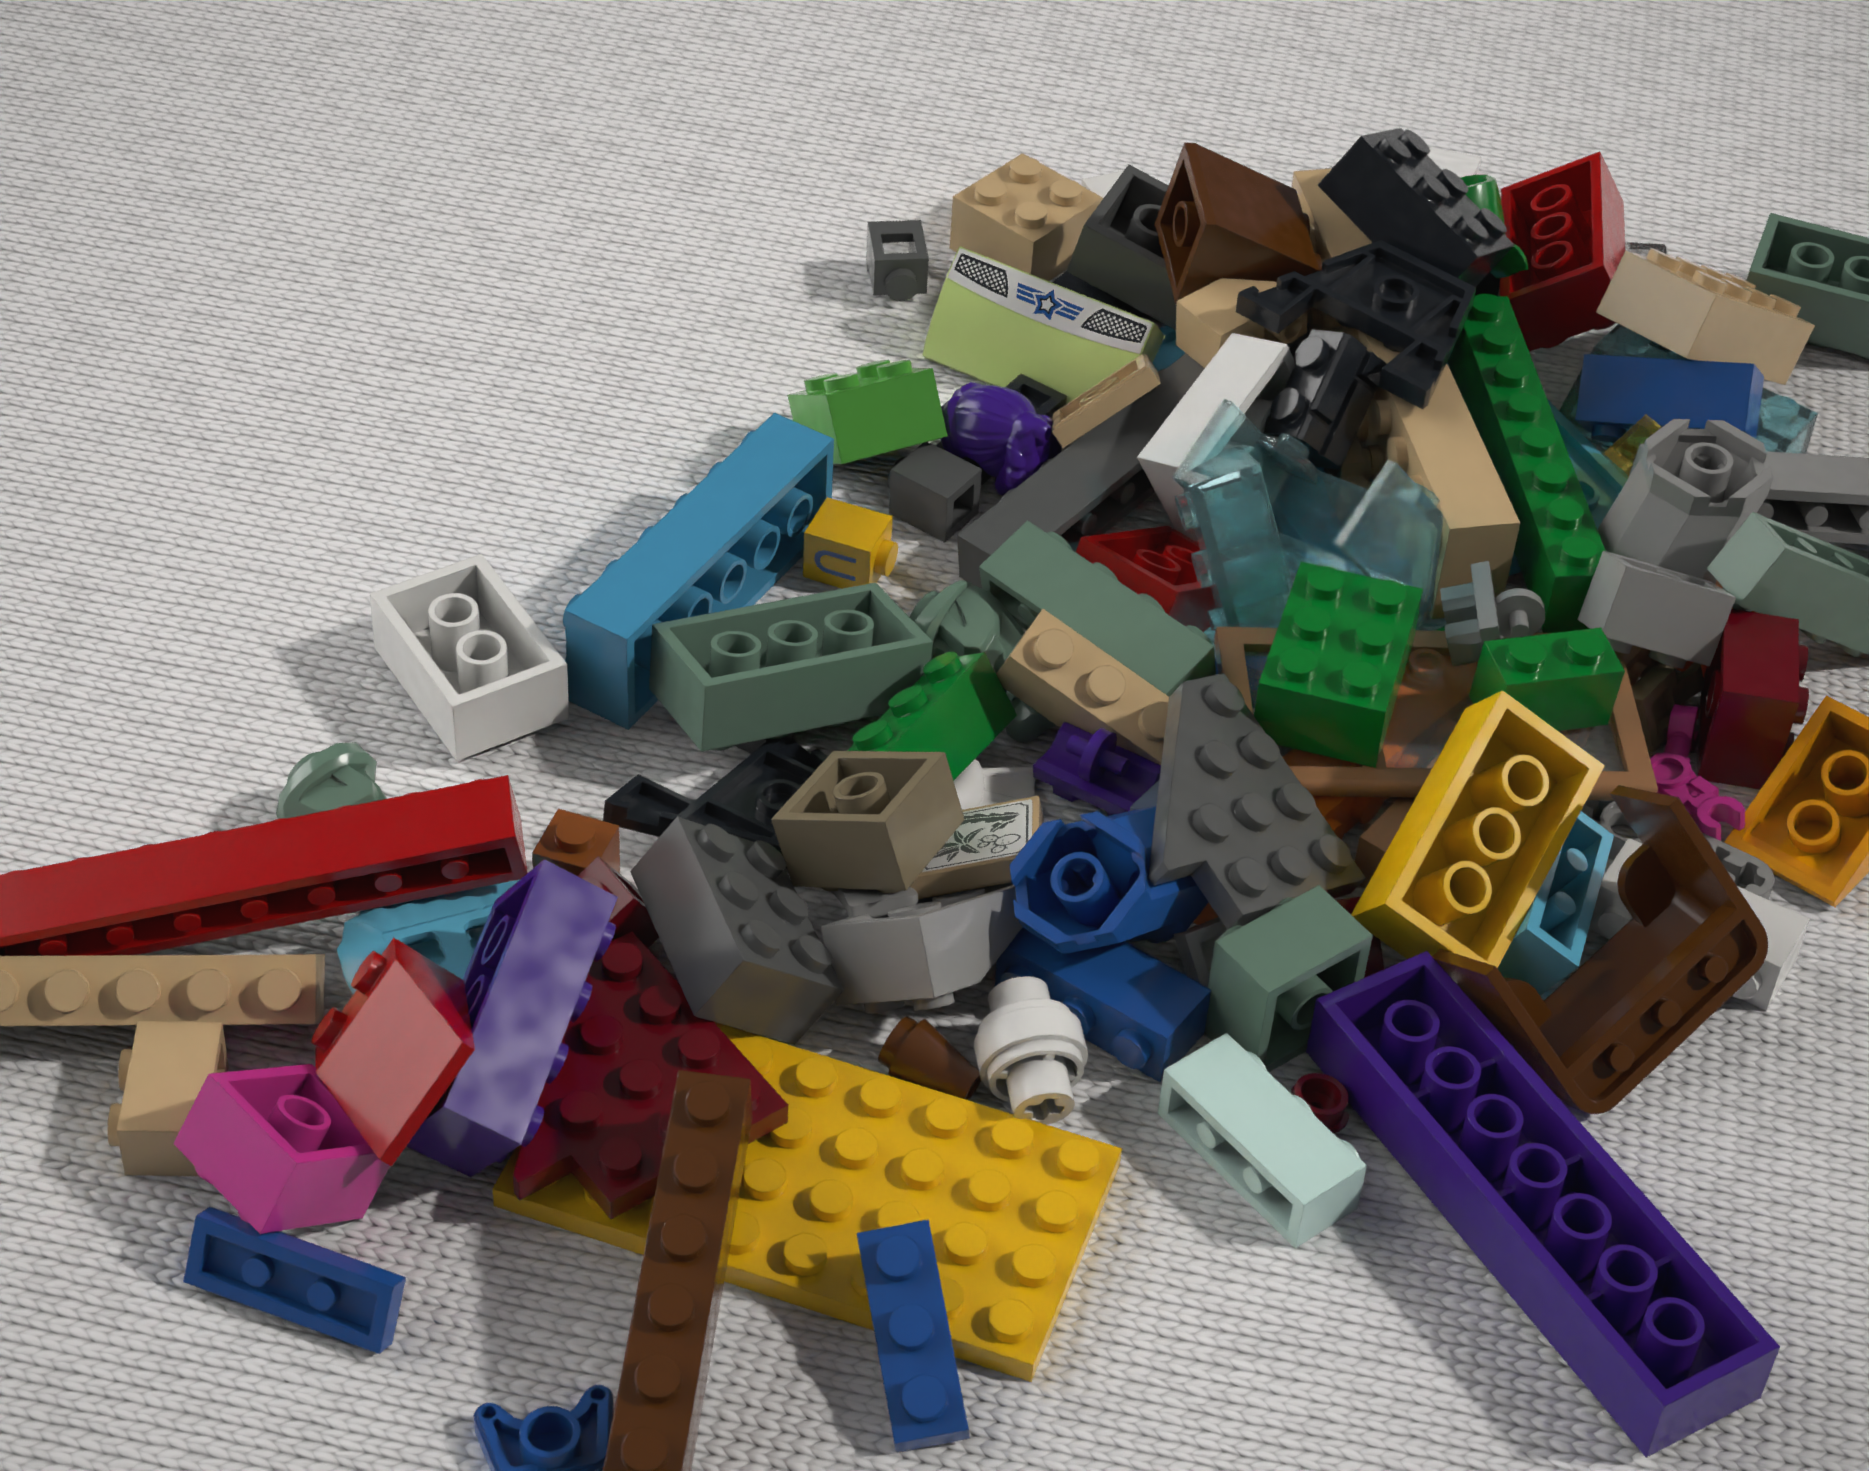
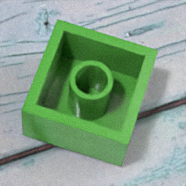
M881 360L857 366V373L838 376L837 373L812 377L804 380L806 390L787 395L793 421L834 439L833 464H845L947 437L933 368H912L910 360L891 363L890 360Z

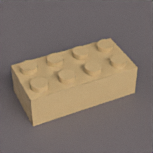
M1650 248L1647 257L1625 251L1596 313L1685 358L1699 361L1755 364L1765 380L1786 385L1815 325L1797 317L1801 307L1773 294L1769 296L1755 289L1756 285L1727 272L1724 274L1705 265L1699 266L1678 256L1674 258L1653 248Z

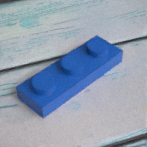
M208 1207L195 1217L183 1282L380 1354L393 1343L406 1277L279 1231L260 1234L250 1223L241 1220L240 1217Z
M929 1219L857 1233L896 1453L970 1439Z

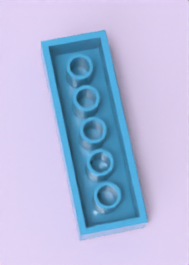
M772 414L757 430L747 433L741 445L724 461L714 464L707 477L690 493L681 495L673 508L657 524L646 528L638 541L618 560L611 561L604 569L602 575L582 594L575 595L569 601L563 614V625L566 635L565 662L567 663L569 702L629 730L658 701L649 689L652 624L755 605L803 557L804 532L827 497L832 498L834 439L779 414Z

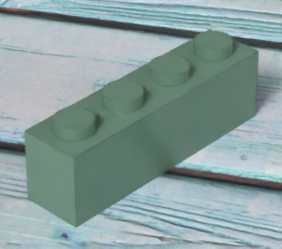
M1752 512L1707 567L1708 571L1722 585V589L1736 597L1732 608L1799 619V630L1815 642L1823 644L1828 639L1834 641L1841 649L1854 657H1859L1862 653L1869 655V559Z
M1027 520L979 566L982 589L992 593L1021 628L1027 630L1041 610L1045 609L1169 697L1185 681L1216 675L1215 647L1203 631L1192 625L1184 626L1166 614L1162 606L1154 598L1144 593L1138 595L1120 583L1114 573L1105 565L1098 562L1092 564L1074 552L1068 542L1055 532L1046 533Z

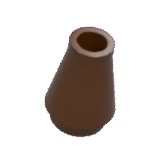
M909 1016L903 1017L888 1036L878 1056V1062L889 1068L888 1076L965 1100L972 1098L981 1083L979 1069L973 1066L926 1019L918 1023Z

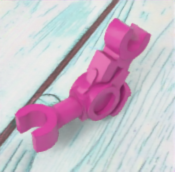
M1674 704L1669 719L1667 743L1664 752L1656 753V755L1650 758L1658 786L1657 793L1679 797L1701 832L1721 841V824L1718 822H1726L1740 831L1745 827V808L1741 802L1734 798L1719 796V788L1701 776L1695 775L1688 756L1690 752L1694 753L1698 742L1699 731L1695 730V725L1699 715V708Z

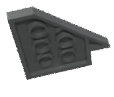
M1222 673L1185 681L1169 697L1148 878L1154 886L1191 876L1228 930L1236 925L1243 926L1270 912L1279 905L1281 900L1288 897L1296 898L1318 885L1333 898L1351 894L1366 877L1353 860L1348 846L1337 837L1317 808L1312 794L1301 785L1280 754L1276 742L1265 733L1245 704L1242 693Z

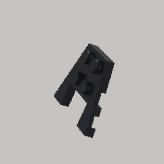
M1379 240L1324 260L1322 269L1318 272L1303 276L1293 271L1277 277L1276 287L1258 293L1259 290L1255 286L1246 288L1238 293L1235 312L1278 334L1306 311L1314 307L1334 317L1339 324L1355 328L1381 341L1386 348L1394 352H1400V354L1382 368L1379 387L1424 409L1430 402L1473 306L1476 287Z
M793 733L780 739L766 738L733 745L751 755L698 799L691 800L638 774L605 800L603 821L619 825L620 828L660 837L678 816L705 826L707 824L717 825L728 834L752 842L759 840L767 842L782 854L771 819L828 756L819 749L811 751L810 754L793 740Z

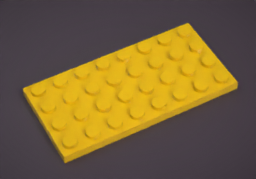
M714 1022L788 1104V1123L748 1144L724 1282L874 1331L857 1233L929 1219L955 1358L1032 1382L1119 1169L1122 1148L1027 1118H1014L1013 1114ZM521 1145L515 1148L492 1188L493 1206L644 1255L654 1196L610 1220L576 1177L570 1173L519 1200L514 1194L513 1173Z

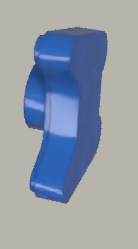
M594 1385L585 1391L576 1407L571 1411L557 1406H545L532 1411L524 1420L513 1417L497 1404L485 1403L480 1405L474 1412V1429L490 1471H603L613 1420V1394L606 1386Z

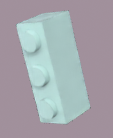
M1227 1032L1164 1069L1158 1114L1294 1248L1299 1247L1358 1208L1367 1168L1358 1152L1350 1143L1336 1137L1314 1116L1309 1105L1301 1097L1292 1095L1267 1071L1264 1063L1257 1055L1243 1049Z

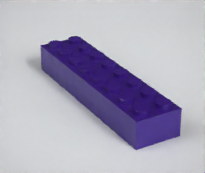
M1427 951L1316 999L1306 1053L1324 1074L1337 1079L1345 1087L1348 1093V1103L1646 1458L1761 1398L1780 1349L1778 1343Z

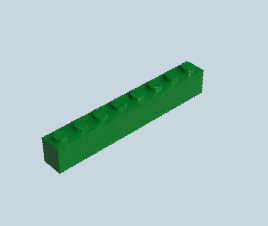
M1476 295L1474 296L1470 313L1448 359V366L1520 521L1514 553L1527 590L1536 593L1544 604L1545 621L1541 627L1542 632L1557 633L1590 629L1577 619L1602 552L1606 550L1508 296Z

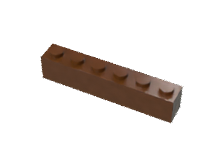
M678 1070L603 1471L692 1470L752 1124L751 1079Z

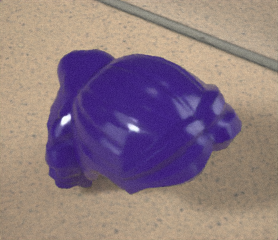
M971 382L956 389L951 399L941 406L947 437L939 439L945 451L960 458H969L979 464L988 475L996 478L995 489L1002 496L1010 489L1017 488L1036 473L1045 461L1056 457L1062 452V446L1052 432V418L1047 415L1037 414L1030 400L1018 391L997 385H982Z

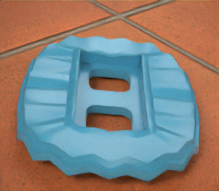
M519 880L360 911L358 916L345 921L342 941L337 948L343 977L351 993L354 994L356 992V989L351 987V983L366 957L372 951L382 955L393 938L407 946L432 939L437 940L445 957V960L438 965L463 980L474 953L465 931L485 926L495 900Z

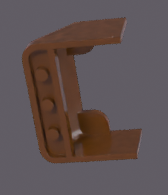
M1620 785L1609 794L1643 843L1623 863L1617 881L1619 897L1633 918L1543 1001L1532 985L1515 978H1504L1496 966L1439 949L1432 956L1552 1092L1568 1106L1589 1114H1602L1613 1109L1758 972L1768 952V937L1765 928L1680 798Z

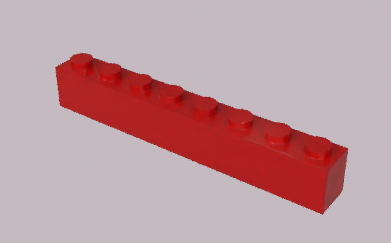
M509 776L479 779L469 783L424 792H412L403 796L358 805H346L337 809L291 818H280L271 822L225 831H214L205 835L159 844H148L134 849L93 857H82L68 862L1 874L0 956L141 955L520 880L528 872L521 816Z

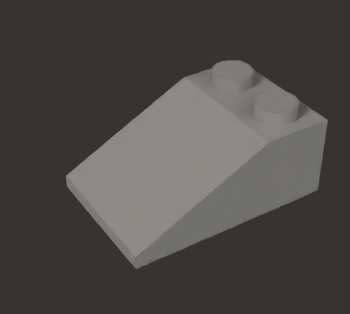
M1010 882L918 899L917 904L891 910L888 912V915L871 918L869 914H863L820 926L824 945L832 956L831 965L844 989L835 1000L836 1005L864 1003L865 1013L874 1014L904 1007V1000H913L915 1010L934 1009L954 1003L953 992L980 983L1022 929L1014 912L1013 899L1016 901L1015 886Z

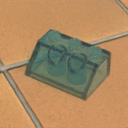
M1237 446L1227 449L1180 475L1184 493L1175 496L1182 525L1185 531L1195 529L1200 551L1191 553L1199 585L1201 588L1210 586L1216 608L1208 610L1207 615L1214 639L1216 627L1278 628L1293 585L1260 463L1242 447Z

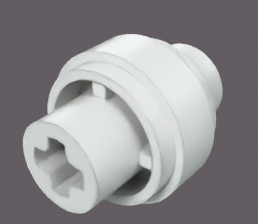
M1023 976L1003 981L996 985L988 995L991 1013L981 1022L978 1034L974 1040V1050L981 1081L996 1097L1011 1102L1014 1118H1027L1046 1125L1058 1122L1067 1117L1075 1107L1071 1088L1082 1078L1084 1067L1088 1061V1051L1081 1022L1066 1005L1050 999L1048 986L1043 980L1036 977Z

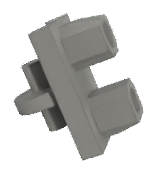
M1489 561L1470 564L1473 582L1440 589L1446 620V640L1453 667L1478 662L1484 641L1504 639V637L1531 636L1542 627L1545 621L1544 604L1541 598L1533 591L1524 588H1513L1502 592L1495 598Z

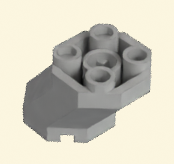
M1673 419L1645 440L1639 462L1597 530L1607 552L1705 579L1716 584L1715 577L1708 571L1707 567L1752 512H1758L1768 496L1773 473L1770 466L1765 468L1764 465L1767 455L1764 443L1726 421L1707 420L1705 429H1688L1690 419Z

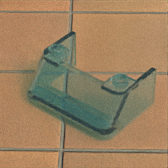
M1224 399L1172 478L1252 558L1282 576L1294 580L1300 562H1306L1423 588L1416 630H1419L1433 606L1444 520L1443 514L1437 508L1440 502L1439 498L1424 486L1415 483L1396 462L1387 460L1369 489L1321 472L1307 459L1310 450L1304 444L1284 433H1281L1277 439L1261 433L1232 401Z

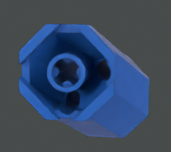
M1156 806L1107 817L1095 811L1081 814L1080 817L1083 821L1064 824L1061 819L1044 822L1010 863L1011 882L1015 886L1016 901L1013 899L1016 919L1023 928L1062 954L1116 944L1126 940L1131 943L1143 940L1151 943L1169 941L1174 937L1173 934L1187 931L1208 904V901L1191 876L1154 886L1149 880L1148 874Z

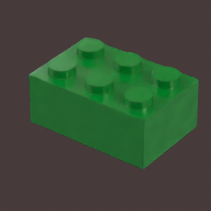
M1300 562L1258 684L1254 717L1265 733L1280 746L1376 768L1412 650L1423 588L1337 570L1329 566Z

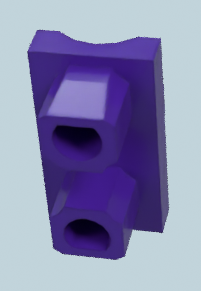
M1064 722L1050 748L1033 765V777L1051 785L1053 794L1070 802L1083 800L1105 810L1107 816L1130 811L1131 805L1159 781L1161 765L1117 746V735L1112 731L1100 728L1093 735L1070 723Z

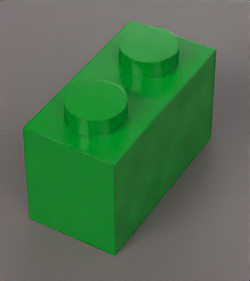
M1601 627L1484 641L1469 697L1472 703L1475 704L1503 690L1557 731L1608 725L1625 670Z

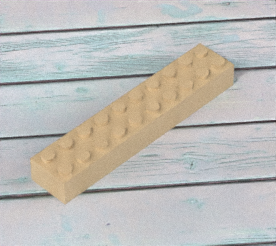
M1331 169L1294 171L1291 187L1297 191L1302 212L1307 213L1309 216V236L1314 253L1320 255L1322 263L1324 260L1372 243L1318 186L1319 182ZM1314 307L1308 310L1307 323L1310 324V331L1315 329L1350 334L1366 346L1367 351L1373 352L1386 363H1389L1400 354V352L1389 350L1381 341L1355 328L1339 324L1334 317ZM1446 364L1428 406L1424 409L1378 387L1357 432L1361 448H1368L1370 452L1372 468L1370 480L1379 485L1386 494L1383 517H1389L1393 526L1395 548L1398 555L1405 556L1409 564L1411 585L1423 588L1422 598L1431 619L1445 618L1440 589L1473 582L1470 564L1489 561L1494 596L1496 598L1506 589L1520 521L1448 364Z

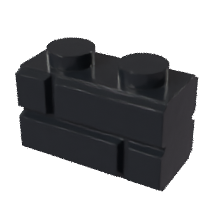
M1312 329L1308 338L1296 350V364L1284 389L1276 395L1271 404V417L1263 435L1279 447L1285 448V451L1300 463L1308 466L1340 470L1379 387L1382 368L1387 363L1373 352L1367 351V347L1350 334Z

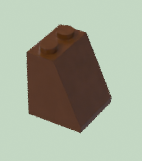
M1184 142L1155 221L1176 305L1178 300L1220 278L1277 282V277L1293 271L1306 276L1322 269L1321 257L1318 253H1314L1309 236V216L1307 213L1302 212L1296 189L1196 143Z

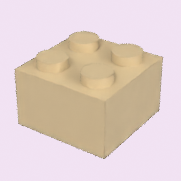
M1022 153L953 196L949 248L957 252L960 246L1050 281L1067 270L1083 226L1103 200V197Z

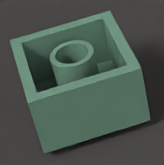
M1320 885L1296 898L1288 897L1281 900L1279 905L1270 912L1244 926L1236 925L1229 928L1215 941L1208 983L1211 995L1204 1034L1213 1041L1227 1032L1243 1049L1257 1055L1264 1063L1268 1072L1303 1054L1307 1049L1316 999L1364 978L1373 935Z

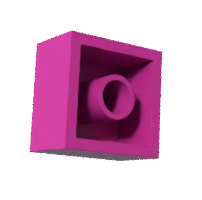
M312 1064L208 1074L173 1143L195 1166L197 1174L203 1180L212 1184L237 1209L240 1219L250 1223L260 1234L363 1218L390 1167L379 1160L316 1074V1067Z

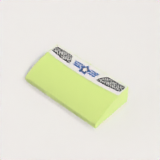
M959 246L937 300L922 356L925 359L989 385L1006 387L1017 376L1023 374L1066 395V404H1068L1141 354H1147L1153 363L1165 335L1154 322Z

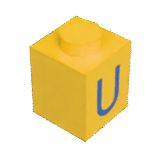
M827 497L804 532L803 577L841 589L877 583L881 575L888 577L894 568L898 554V543L891 541L893 516Z

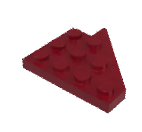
M630 932L612 941L602 958L597 962H592L585 980L592 984L590 998L579 1018L575 1022L569 1021L561 1041L569 1047L566 1060L554 1081L550 1084L545 1083L537 1105L544 1108L543 1119L531 1142L526 1147L521 1146L513 1173L514 1194L519 1200H522L572 1173L610 1220L655 1196L678 1070L751 1079L752 1124L748 1144L788 1123V1104L713 1021L693 1015L680 984L633 932Z

